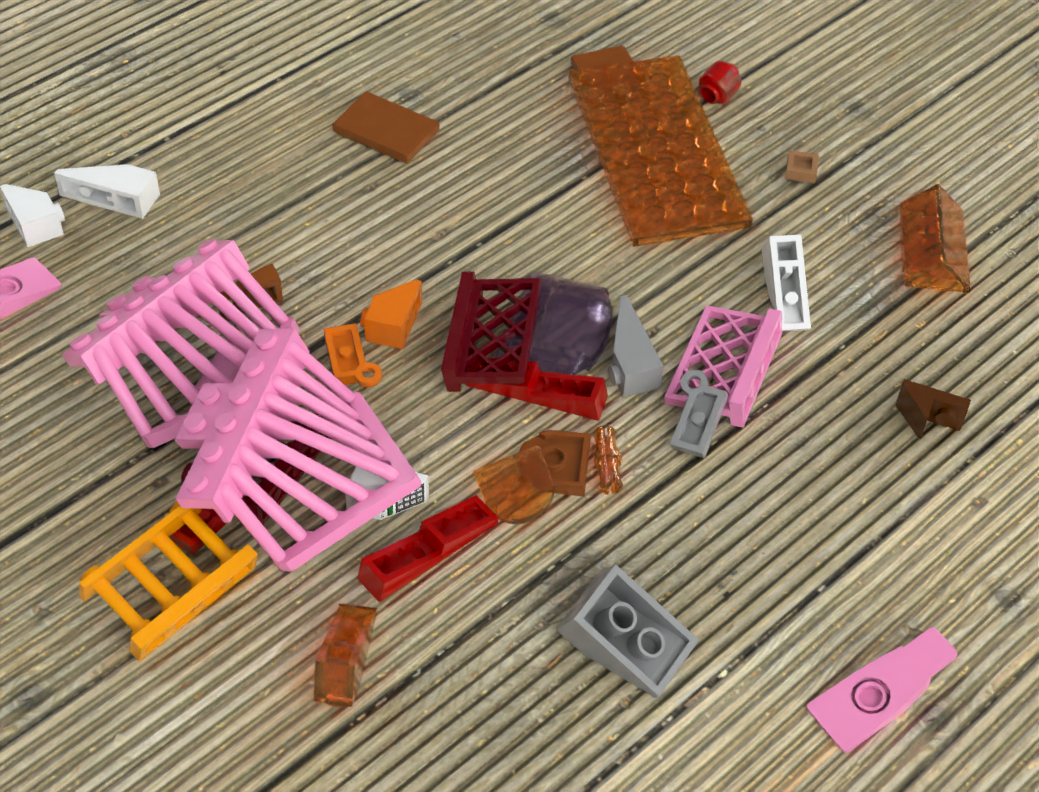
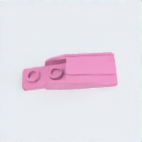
M30 258L0 269V319L59 290L61 282L36 258Z
M931 627L906 646H900L874 660L809 702L807 710L843 752L848 753L904 713L925 692L930 684L931 677L957 658V651L936 628Z

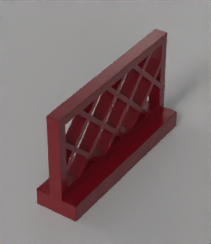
M474 271L461 273L441 366L447 392H461L462 384L525 383L542 286L540 278L476 279ZM497 290L499 292L498 295L489 301L483 297V291ZM520 290H532L529 295L521 300L514 296ZM507 299L514 304L503 312L496 308V306ZM520 311L527 315L525 319L517 324L510 320L512 316ZM487 312H491L495 316L484 325L478 321V318ZM502 323L505 324L509 329L498 337L491 332ZM516 335L519 336L523 342L513 349H510L505 344ZM486 336L491 342L478 350L473 343ZM497 348L505 353L493 362L486 357V355ZM479 360L486 366L479 372H467L468 368ZM511 360L518 364L517 372H503L500 369Z

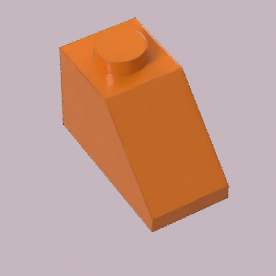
M415 279L374 295L369 308L365 307L363 309L360 326L364 327L366 342L404 349L422 305L421 280Z

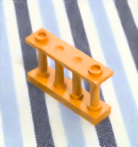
M176 502L171 507L170 514L102 566L94 565L89 568L80 579L79 597L83 602L95 593H98L130 627L132 637L130 638L129 651L139 662L255 569L258 553L249 544L240 551L236 549L231 550L198 516L201 508H182ZM186 524L220 560V567L211 574L208 572L203 573L169 536ZM157 546L192 583L190 586L191 590L182 597L179 595L173 596L139 559ZM125 570H128L162 606V613L152 621L149 619L144 620L110 584L112 580Z

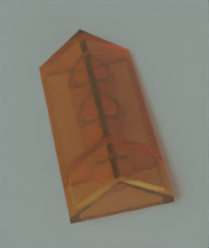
M939 184L901 202L902 272H905V286L970 293L971 285L962 208Z

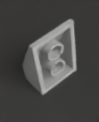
M616 564L596 575L556 628L583 655L655 698L660 697L699 641L697 637Z

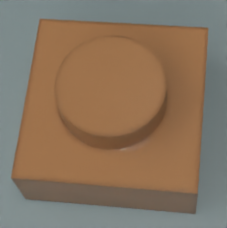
M789 150L785 179L815 183L819 154Z

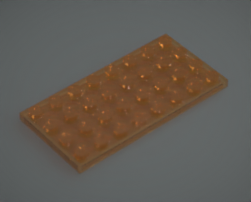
M680 55L569 71L571 87L633 247L751 228L753 218Z

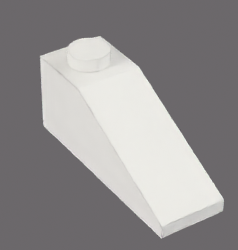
M128 164L57 169L54 173L60 196L142 219L160 195L156 172Z
M769 236L762 245L764 277L772 309L782 311V331L810 330L811 323L802 236Z

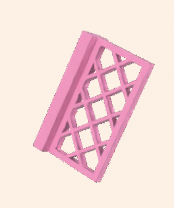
M706 305L665 394V404L685 407L688 396L677 394L678 390L682 389L680 384L681 378L689 371L688 368L702 362L706 367L702 372H704L707 378L713 377L717 382L716 385L711 387L726 391L728 394V399L721 415L730 417V425L744 428L782 336V311L768 309L766 316ZM711 318L724 320L726 324L712 329L709 321ZM745 325L758 326L757 330L747 334H743L740 330V327ZM733 331L737 338L725 343L719 338L720 335ZM710 339L716 344L715 347L702 351L698 346L700 343ZM744 345L747 353L734 357L729 351ZM719 354H723L727 361L715 366L708 360ZM734 368L738 375L724 381L719 375ZM692 379L688 386L691 385L693 388H697L700 386L698 384L700 380Z

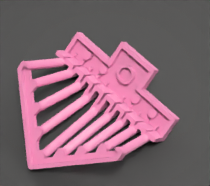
M214 238L209 239L198 246L199 252L195 255L185 257L173 265L174 270L167 276L162 275L155 278L144 276L132 284L133 289L126 295H118L106 304L108 308L99 314L100 320L96 323L98 328L90 334L85 333L76 337L70 342L71 348L62 354L69 366L85 367L96 384H101L104 380L108 381L140 437L149 448H155L175 439L188 413L181 416L176 414L136 356L139 353L147 354L185 398L193 404L199 392L198 389L160 349L155 341L168 342L212 383H233L173 328L188 329L239 368L258 330L278 329L233 282L234 280H239L278 324L279 329L295 328L297 333H299L300 328L295 319L288 317L247 271L250 267L234 240L216 241ZM224 291L252 321H250L220 292ZM212 303L249 338H247L243 333H241L238 329H236L233 325L226 321L222 316H220L207 304ZM194 316H200L208 324H210L213 328L220 332L224 337L231 341L235 346L242 350L245 354H243L241 351H239L237 348H235L233 345H231L217 333L212 331L210 328H208ZM125 366L165 423L154 428L150 426L118 372L121 367Z
M295 328L259 329L233 383H203L175 438V441L182 449H200L175 498L182 508L214 509L223 522L230 523L235 514L281 571H294L421 486V480L361 393L352 392L309 354L310 351ZM306 368V369H307L312 375H314L321 383H319L317 380H315L313 377H311V376H310L308 373H306L303 369ZM295 403H299V404L303 405L304 407H306V408H308L309 410L315 412L316 414L320 415L321 417H319V416H317V415H315V414H313V413H311V412H309V411H307V410H305V409H303V408H301V407L295 405ZM290 421H297V422H299V423H301V424H303V425H305V426H307V427H309V428H311V429H313V430H315V431H317V432H319V433H321V434H323V435H325V436H327V437H324V436H322V435H320V434H317V433H315V432H313V431H310V430H308V429H306V428H303V427H301V426H299V425H296V424H294V423H292V422H290ZM277 440H297L383 477L388 483L377 490H366L358 483ZM264 458H279L353 497L358 503L345 511L336 510ZM251 477H265L320 515L327 523L314 532L305 530ZM243 495L249 496L296 543L283 550L242 500Z

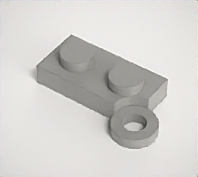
M690 370L681 378V388L688 395V399L670 445L672 449L705 458L728 399V394L726 391L709 387L708 378L704 372ZM692 379H699L701 381L700 386L697 388H690L688 385Z

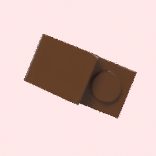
M904 379L896 407L917 437L921 439L927 421L960 431L971 400Z

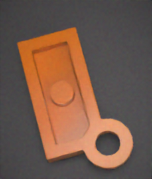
M356 323L323 328L332 374L344 385L356 384L357 382L363 387H373L380 383L382 380V370L375 363H366ZM366 372H372L374 373V376L366 378L363 376V374Z

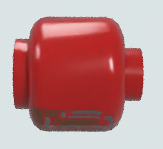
M723 61L714 62L699 78V93L710 104H725L741 87V78L737 67Z

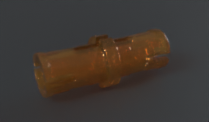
M600 426L593 432L597 452L594 463L595 467L599 469L601 492L608 495V485L611 484L612 495L623 489L620 474L622 456L617 450L615 429L607 426L608 436H605V427Z

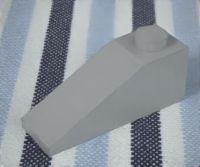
M624 295L620 297L612 365L608 367V373L612 385H617L622 396L627 397L661 388L664 366L628 296Z

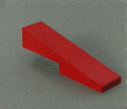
M487 357V358H488L489 360H491L492 362L495 361L496 359H498V358H490V357ZM479 360L470 366L468 372H479L486 366ZM511 360L500 369L503 372H517L518 364ZM532 361L528 362L525 383L466 384V386L597 421L601 417L608 398L605 380L602 377L541 372L538 362Z
M475 495L421 521L418 532L362 558L357 579L380 603L498 523L499 517Z

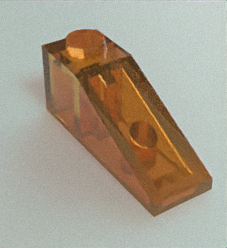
M339 604L315 660L313 702L326 703L332 707L353 706L361 684L377 608Z

